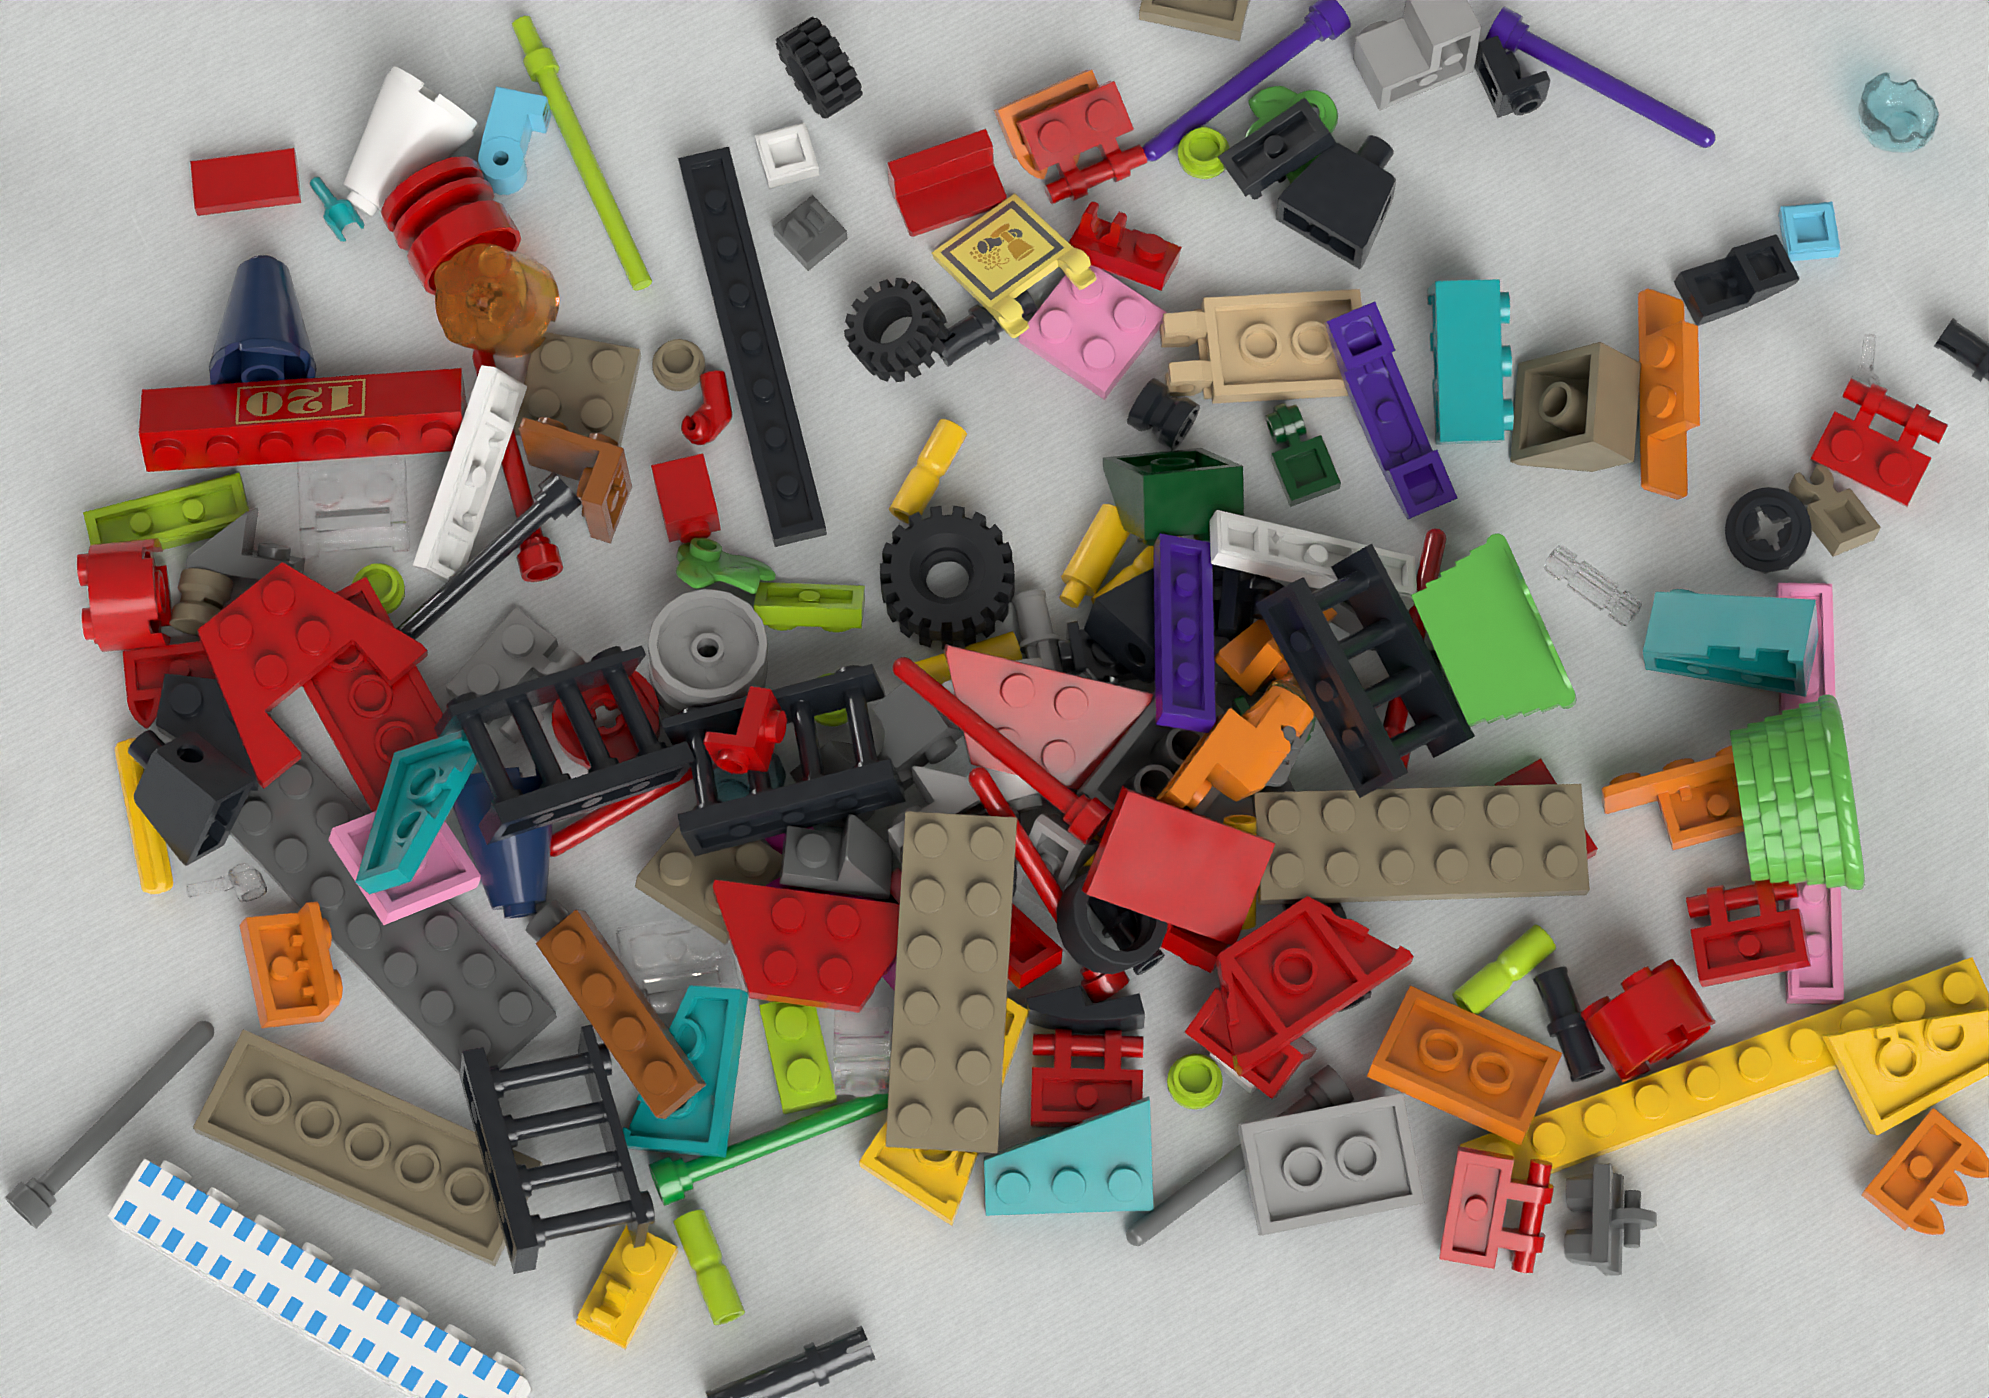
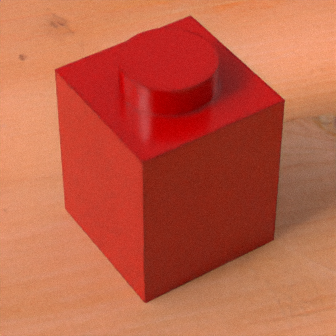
M703 453L651 465L669 542L680 540L682 543H691V540L694 538L707 539L711 536V532L721 530L718 510Z

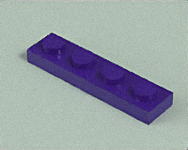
M1160 533L1154 544L1156 725L1209 733L1216 722L1213 571L1210 542Z

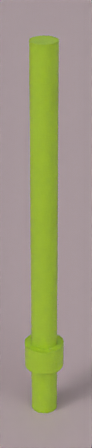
M522 16L512 23V27L525 53L523 64L531 81L538 82L543 95L548 99L554 119L633 290L645 289L652 284V279L558 78L557 73L560 67L552 50L544 47L531 17Z

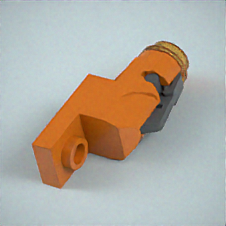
M1286 673L1281 680L1272 681L1261 699L1241 716L1229 708L1216 718V722L1210 732L1203 734L1157 799L1180 808L1187 806L1193 810L1203 800L1212 786L1236 802L1262 790L1264 786H1282L1286 782L1300 750L1304 746L1313 726L1311 721L1315 717L1293 673Z

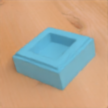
M1833 202L1780 207L1778 216L1783 247L1791 262L1839 256L1841 248Z

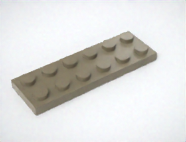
M1581 784L1376 789L1359 798L1355 790L1257 792L1252 797L1253 817L1257 819V835L1275 843L1258 887V905L1296 904L1306 896L1320 903L1583 896L1587 895L1590 891Z
M905 811L886 1147L998 1153L1017 818Z
M242 1030L193 1126L196 1133L492 1266H496L506 1244L474 1131L249 1031ZM512 1149L516 1165L525 1164L527 1169L543 1165L541 1161Z

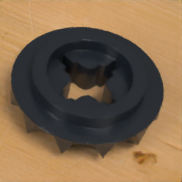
M1773 487L1755 489L1743 495L1732 506L1725 524L1726 542L1733 556L1744 567L1764 574L1788 570L1792 564L1805 556L1812 536L1810 516L1803 503L1790 492ZM1760 511L1773 524L1785 523L1791 520V522L1784 525L1783 529L1777 532L1779 538L1777 543L1780 549L1776 551L1773 545H1769L1766 539L1758 541L1754 539L1747 542L1754 538V534L1761 530L1760 518L1757 514Z

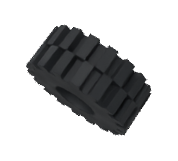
M935 506L930 507L929 518L922 519L918 511L909 516L908 528L904 529L899 524L892 532V544L886 542L882 551L883 562L880 563V584L883 603H886L887 614L892 623L897 620L899 621L900 632L908 638L913 633L919 635V644L931 648L933 640L941 641L942 650H945L946 644L953 646V641L962 639L966 648L968 645L976 643V635L981 632L986 638L995 632V622L999 620L1003 623L1009 614V602L1012 603L1015 593V569L1012 561V550L1009 542L1003 543L1002 531L997 525L994 524L989 529L986 526V516L975 511L972 519L965 517V507L953 506L952 515H942V507ZM941 562L960 564L969 576L966 589L958 596L950 598L935 595L929 589L926 582L927 575L933 566Z

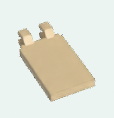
M1360 289L1203 298L1201 309L1164 313L1162 317L1163 324H1160L1159 327L1161 348L1189 347L1197 343L1199 360L1170 362L1168 364L1165 383L1169 387L1170 396H1194L1203 392V398L1212 399V404L1349 396L1333 353L1325 322L1362 307Z

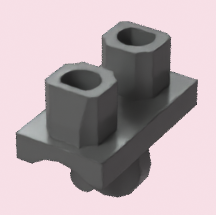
M1610 1163L1594 1164L1593 1174L1566 1179L1567 1208L1572 1212L1593 1211L1592 1229H1567L1564 1246L1565 1258L1574 1264L1595 1266L1605 1276L1622 1275V1241L1623 1246L1626 1248H1639L1641 1230L1652 1229L1657 1226V1213L1641 1209V1191L1626 1190L1624 1195V1177L1621 1174L1613 1173V1166Z

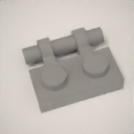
M515 607L445 687L447 693L453 698L468 692H476L478 697L527 682L533 674L540 678L586 662L572 649H569L558 663L550 661L548 657L558 647L557 639ZM552 702L533 707L540 723L544 720L542 713ZM511 714V717L499 730L508 740L516 744L522 736Z

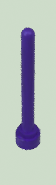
M1318 0L1309 7L1310 13L1304 17L1305 23L1147 141L1142 147L1147 161L1154 162L1176 147L1187 133L1201 128L1316 40L1324 42L1328 38L1335 40L1351 28L1350 19L1337 0Z
M1504 6L1494 20L1486 39L1498 36L1504 50L1507 49L1513 53L1520 50L1702 148H1708L1714 144L1716 135L1711 128L1529 32V25L1522 22V15Z

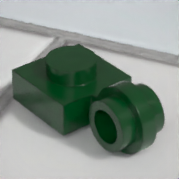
M1285 403L1274 406L1273 413L1265 415L1270 436L1275 445L1285 442L1288 447L1271 453V462L1290 507L1340 489V479L1322 436L1319 435L1301 442L1299 437L1306 435L1307 432L1297 405L1287 407Z

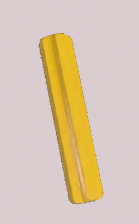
M129 738L118 742L114 751L141 889L143 892L155 895L172 889L174 882L166 842L134 800L133 795L144 769L128 753L129 746L136 739Z

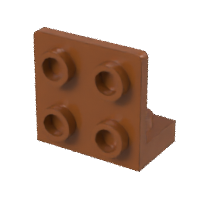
M540 417L538 421L522 418L519 431L528 464L578 480L577 497L581 498L582 516L586 517L590 537L611 544L632 489L624 448L619 447L617 441L603 434L590 433L587 437L570 432L563 423L551 418Z

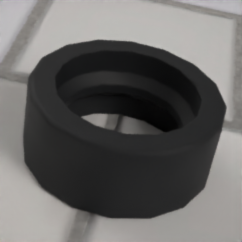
M1088 872L1076 878L1063 891L1057 906V930L1064 948L1078 964L1096 973L1116 974L1147 961L1161 947L1167 932V922L1135 911L1133 912L1137 920V936L1134 943L1128 948L1120 951L1114 950L1097 938L1092 932L1087 919V901L1090 895L1082 891Z

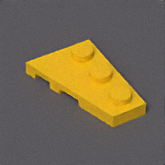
M1988 1007L1822 1035L1869 1133L1876 1136L1989 1075Z

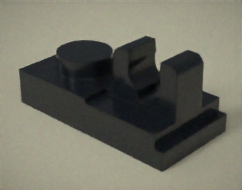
M1303 98L1219 155L1218 158L1244 196L1250 195L1253 200H1256L1262 196L1261 192L1276 181L1279 184L1286 180L1288 173L1294 172L1336 142L1306 98Z

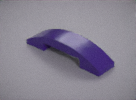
M1374 301L1326 321L1325 325L1333 353L1355 413L1375 459L1407 520L1458 499L1438 450H1432L1392 352L1396 350L1376 302Z

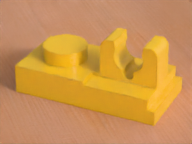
M626 1225L577 1315L576 1325L626 1350L679 1252L677 1246L647 1232L645 1246L634 1248L628 1226Z

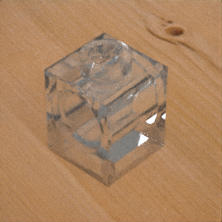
M890 1007L862 1008L860 1013L834 1010L833 1065L835 1095L851 1094L857 1097H868L874 1094H889L891 1062Z

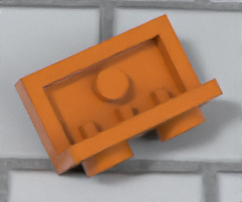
M1332 607L1323 611L1328 623L1338 614ZM1258 619L1214 656V661L1250 696L1274 677L1281 682L1292 672L1264 619Z
M307 902L297 913L246 917L239 926L261 1028L324 1022L338 1007L343 994V985L338 970L333 969L329 952L332 940L331 928L328 920L321 916L319 903Z

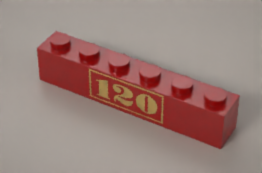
M462 368L142 389L139 438L146 472L452 452L467 408Z

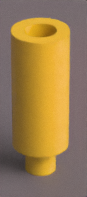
M1102 504L1061 575V579L1066 586L1059 599L1069 607L1078 608L1085 595L1093 597L1097 593L1130 535L1129 532L1123 529L1116 506Z

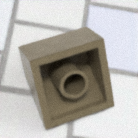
M1602 342L1518 363L1510 462L1521 466L1595 472L1634 462L1641 363Z

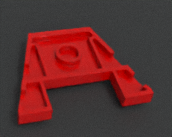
M283 562L197 629L210 666L252 764L256 779L263 789L302 758L301 752L267 714L352 645L360 651L389 686L393 685L428 656V650L420 642Z

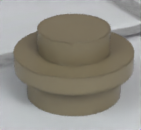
M670 340L661 345L654 354L652 361L654 376L658 383L666 389L672 391L691 389L700 382L699 376L705 373L706 365L702 351L697 345L688 340Z

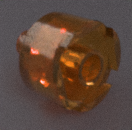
M475 244L461 250L450 261L442 263L434 276V282L437 287L435 294L436 314L444 334L449 341L469 349L504 358L525 356L536 350L547 337H544L543 334L550 321L555 322L559 312V291L555 278L549 269L527 254L495 244Z

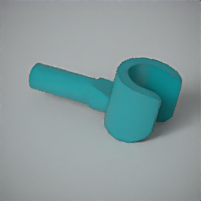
M315 177L310 181L311 188L326 209L323 218L339 241H346L342 230L348 224L355 222L361 229L364 228V221L350 201L346 199L338 200L334 197L320 177Z

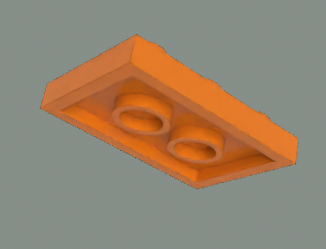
M1410 985L1370 1066L1367 1077L1521 1145L1557 1068L1562 1053Z

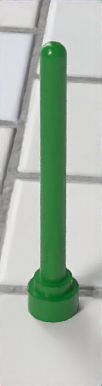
M889 1085L727 1146L726 1158L701 1156L684 1163L682 1158L672 1161L669 1156L648 1164L663 1206L684 1199V1192L694 1189L692 1183L888 1109Z

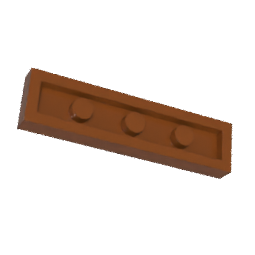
M574 910L535 943L656 1118L666 1119L707 1085L586 911Z

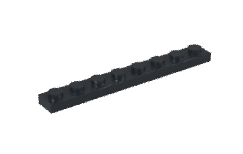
M728 146L678 158L679 167L774 546L778 547L827 535L826 526L730 148Z

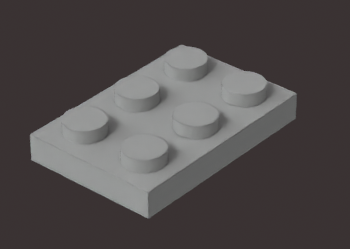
M1403 1093L1237 1125L1258 1235H1267L1425 1203Z

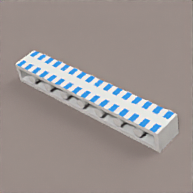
M144 1159L108 1214V1217L117 1229L409 1398H527L531 1391L527 1379L522 1376L525 1368L515 1360L500 1352H496L491 1359L474 1349L477 1340L463 1330L448 1324L443 1331L426 1321L429 1313L416 1303L404 1297H400L397 1303H394L380 1295L378 1292L382 1286L369 1276L355 1269L351 1271L349 1276L330 1266L334 1258L319 1247L305 1242L302 1248H299L283 1239L287 1231L281 1226L259 1214L252 1221L236 1212L239 1203L218 1189L211 1187L207 1194L189 1184L192 1176L169 1161L164 1160L161 1166L158 1167Z

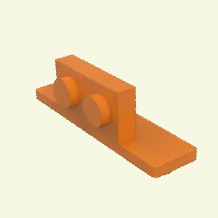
M1647 288L1638 293L1639 362L1641 363L1639 384L1641 487L1644 490L1679 500L1688 495L1687 431L1700 426L1698 325L1685 321L1684 302L1681 299Z
M1732 745L1719 750L1715 757L1694 762L1691 758H1684L1666 764L1661 772L1641 776L1637 772L1617 776L1609 782L1610 785L1601 789L1602 805L1605 814L1658 801L1672 850L1744 832Z

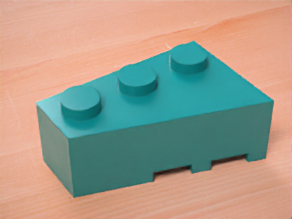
M1500 279L1435 281L1427 289V304L1432 305L1433 333H1430L1429 338L1430 351H1433L1434 361L1432 389L1436 445L1500 443L1505 440L1504 431L1513 430L1514 422L1512 398L1503 399V377H1511L1512 375L1511 346L1502 345L1501 324L1510 323L1509 292H1500Z
M1673 589L1670 592L1655 591L1643 648L1645 668L1650 671L1806 697L1819 637L1816 600L1698 594L1685 589Z

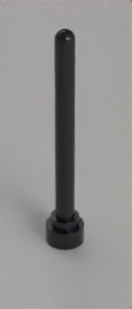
M553 471L538 485L541 490L534 496L536 502L396 629L416 640L548 519L552 517L555 521L562 514L567 518L582 502Z

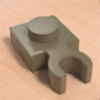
M1822 464L1816 465L1810 477L1812 484L1807 482L1800 472L1794 474L1788 486L1789 492L1796 496L1803 505L1808 506L1807 511L1810 516L1812 531L1832 557L1875 540L1881 529L1880 525L1850 488L1839 493L1833 487V475L1826 466Z

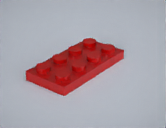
M366 576L336 592L339 596L394 627ZM352 645L302 685L371 812L377 811L394 753L438 738L434 727L443 713L417 666L412 668L393 685L389 686L360 651Z

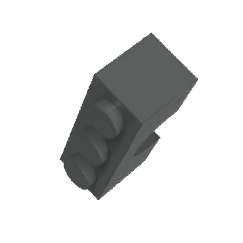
M904 682L872 707L881 721L885 732L884 745L877 759L879 761L891 759L903 783L904 791L914 784L912 777L913 766L924 767L928 763L936 764L943 761L957 749L956 741L964 735L963 730ZM830 740L820 748L826 775L852 769L856 765L852 743ZM801 764L790 772L796 783L803 779ZM875 810L855 816L865 823L874 815ZM847 817L823 823V825L844 828Z

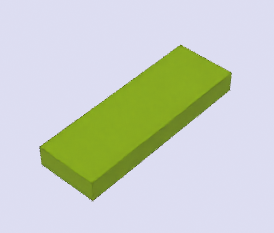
M235 473L85 511L83 515L90 545L158 538L162 549L166 550L213 538L250 510L240 473Z

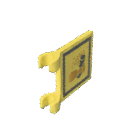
M1015 193L932 252L934 260L993 315L1011 338L1018 337L1030 328L1028 322L1022 317L1024 312L1021 305L1014 298L1053 270L1060 267L1079 290H1083L1097 280L1095 273L1089 269L1091 262L1086 253L1072 247Z

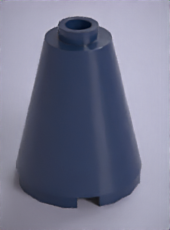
M254 256L240 264L237 268L209 363L211 385L316 378V363L289 268L272 256Z
M519 767L505 768L514 789H520L523 794L538 790L543 783L536 767V775L523 777ZM482 772L470 774L453 805V809L475 867L481 874L480 880L492 910H503L504 919L536 915V905L545 903L547 900L553 823L487 845L478 825L492 807L490 803L494 797Z

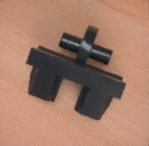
M1212 564L1213 587L1222 586L1221 600H1213V618L1216 626L1214 636L1226 637L1231 642L1251 626L1254 619L1263 620L1255 603L1285 586L1271 580L1270 577Z

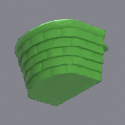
M1500 533L1490 535L1487 538L1486 544L1470 550L1471 555L1456 561V566L1441 572L1440 578L1426 583L1427 588L1411 595L1470 727L1484 721L1490 724L1502 718L1509 720L1520 714L1526 717L1540 710L1543 714L1558 706L1563 709H1569L1576 704L1577 697L1507 539Z
M1822 695L1816 702L1799 704V708L1782 710V715L1764 717L1763 722L1749 723L1747 728L1729 730L1751 880L1770 879V883L1788 881L1789 884L1807 882V886L1825 884L1826 889L1846 886L1851 890L1863 889L1865 886V873L1844 726L1837 699L1833 695Z

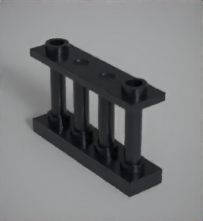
M1372 544L1331 566L1338 579L1337 581L1312 592L1305 578L1302 577L1255 603L1359 798L1407 774L1408 771L1401 757L1426 744L1432 757L1435 758L1475 737ZM1349 600L1363 629L1338 641L1323 611ZM1375 648L1389 677L1363 689L1349 660ZM1400 696L1415 725L1390 738L1375 709Z
M642 645L622 651L620 646H614L599 652L592 657L590 662L478 697L476 692H468L447 703L446 711L434 727L436 734L439 738L461 730L464 731L494 797L490 803L492 807L478 825L487 845L679 782L685 775L691 764L695 762L687 741L667 747L665 742L658 741L629 679L646 656ZM608 684L639 750L635 755L636 758L619 763L618 758H611L581 692ZM560 699L590 763L591 768L587 771V774L571 778L569 773L563 774L533 707ZM512 714L543 782L538 790L523 794L520 789H514L484 723Z
M873 664L845 666L831 675L773 689L772 692L782 711L786 713L787 724L793 722L803 779L799 783L774 789L771 786L769 769L768 772L748 770L747 777L750 792L745 797L726 802H719L712 758L703 741L706 732L736 735L747 697L705 708L699 706L683 709L677 715L661 719L663 729L672 745L687 741L695 758V762L691 764L697 806L691 811L678 814L681 835L695 857L784 834L787 826L808 828L846 818L848 814L858 815L906 802L903 783L891 759L883 761L877 759L867 703L883 699L886 695ZM846 708L856 765L852 769L826 775L814 717Z
M592 1025L581 1027L578 1054L502 1070L499 1069L498 1065L489 1066L484 1047L462 1051L459 1076L513 1274L536 1270L538 1250L545 1247L548 1240L627 1223L633 1247L637 1248L645 1246L648 1225L655 1223L652 1198L648 1190L640 1192L607 1076L612 1075L609 1049L605 1043H597ZM585 1075L592 1103L513 1119L511 1114H502L498 1099L504 1098L505 1091ZM599 1124L606 1152L528 1169L525 1164L516 1165L512 1148L517 1147L520 1140ZM613 1173L621 1202L542 1219L539 1214L530 1215L526 1198L532 1196L533 1190Z

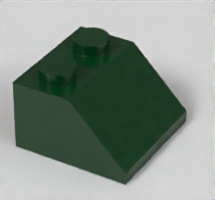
M1194 448L1103 457V470L1123 529L1143 539L1144 545L1154 546L1160 533L1172 536L1193 535L1195 540L1210 541L1209 521L1216 510L1244 516L1243 465L1208 450Z

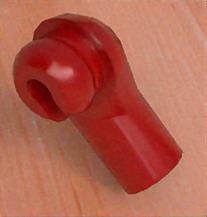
M721 370L709 371L699 376L704 403L691 417L686 415L681 423L683 436L692 444L705 445L711 443L732 419L733 413L726 374Z

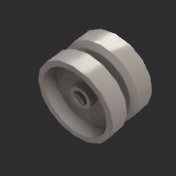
M702 589L688 592L666 604L651 624L648 641L649 679L657 696L658 703L666 713L674 716L689 707L699 706L705 708L747 697L750 686L765 688L768 672V640L762 619L749 603L724 591Z

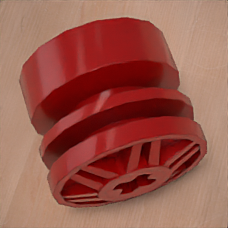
M467 156L450 157L432 163L415 172L392 191L386 198L380 211L383 222L388 230L393 232L399 248L408 251L409 265L426 292L435 296L453 294L485 280L507 263L516 253L521 242L520 232L503 204L493 200L495 197L493 188L489 181L484 179L483 172L478 163Z

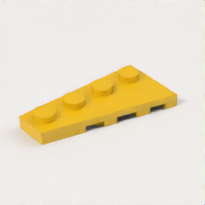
M1008 997L1006 1004L1002 1087L1028 1018V1010ZM886 1121L859 1160V1167L953 1226L979 1152L886 1147Z

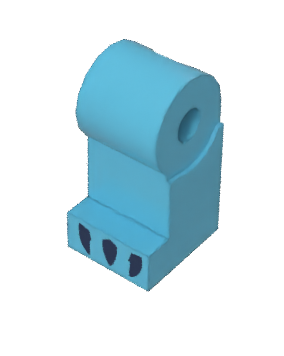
M496 86L478 154L479 167L483 172L484 179L491 184L494 193L510 195L518 192L524 186L528 174L525 156L532 131L547 134L551 119V111L546 96Z

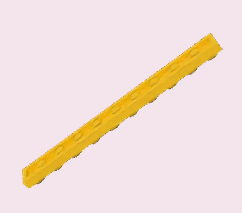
M1973 957L1536 1116L1533 1118L1521 1145L1494 1133H1489L1462 1143L1460 1146L1514 1156L1511 1178L1527 1179L1531 1159L1551 1162L1553 1164L1551 1174L1838 1069L1822 1035L1989 1008V993Z

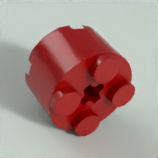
M158 538L92 544L89 547L88 553L77 555L80 586H88L90 607L82 608L84 637L86 640H94V643L98 644L102 652L168 646L170 644L171 637L161 633V627L171 626L169 621L172 605L167 566H156L153 553L163 552Z
M1674 959L1667 960L1653 970L1646 966L1636 971L1620 983L1624 990L1623 993L1612 1000L1609 996H1605L1581 1012L1588 1030L1622 1082L1632 1080L1650 1071L1645 1062L1646 1060L1652 1064L1663 1058L1669 1060L1708 1033L1712 1029L1710 1025L1716 1023L1680 965L1676 964Z

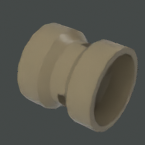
M188 568L182 570L177 587L181 593L180 602L174 605L172 609L170 625L185 634L199 637L197 629L223 609V605L231 599L234 586L233 581L225 575L206 569Z

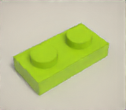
M759 582L755 595L754 611L762 619L763 624L773 630L787 631L801 626L821 627L825 631L839 633L848 631L851 628L862 629L865 586Z
M770 1002L759 1005L783 1114L838 1103L816 1007L782 1002Z

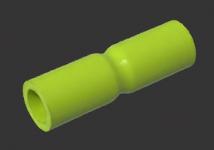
M1537 924L1533 925L1502 951L1496 961L1488 963L1453 992L1452 996L1460 1008L1479 1015L1508 991L1514 981L1522 979L1556 950L1554 941L1543 928Z
M694 1210L675 1219L673 1224L689 1264L696 1272V1281L713 1324H726L744 1315L745 1310L729 1270L722 1262V1253L705 1210Z

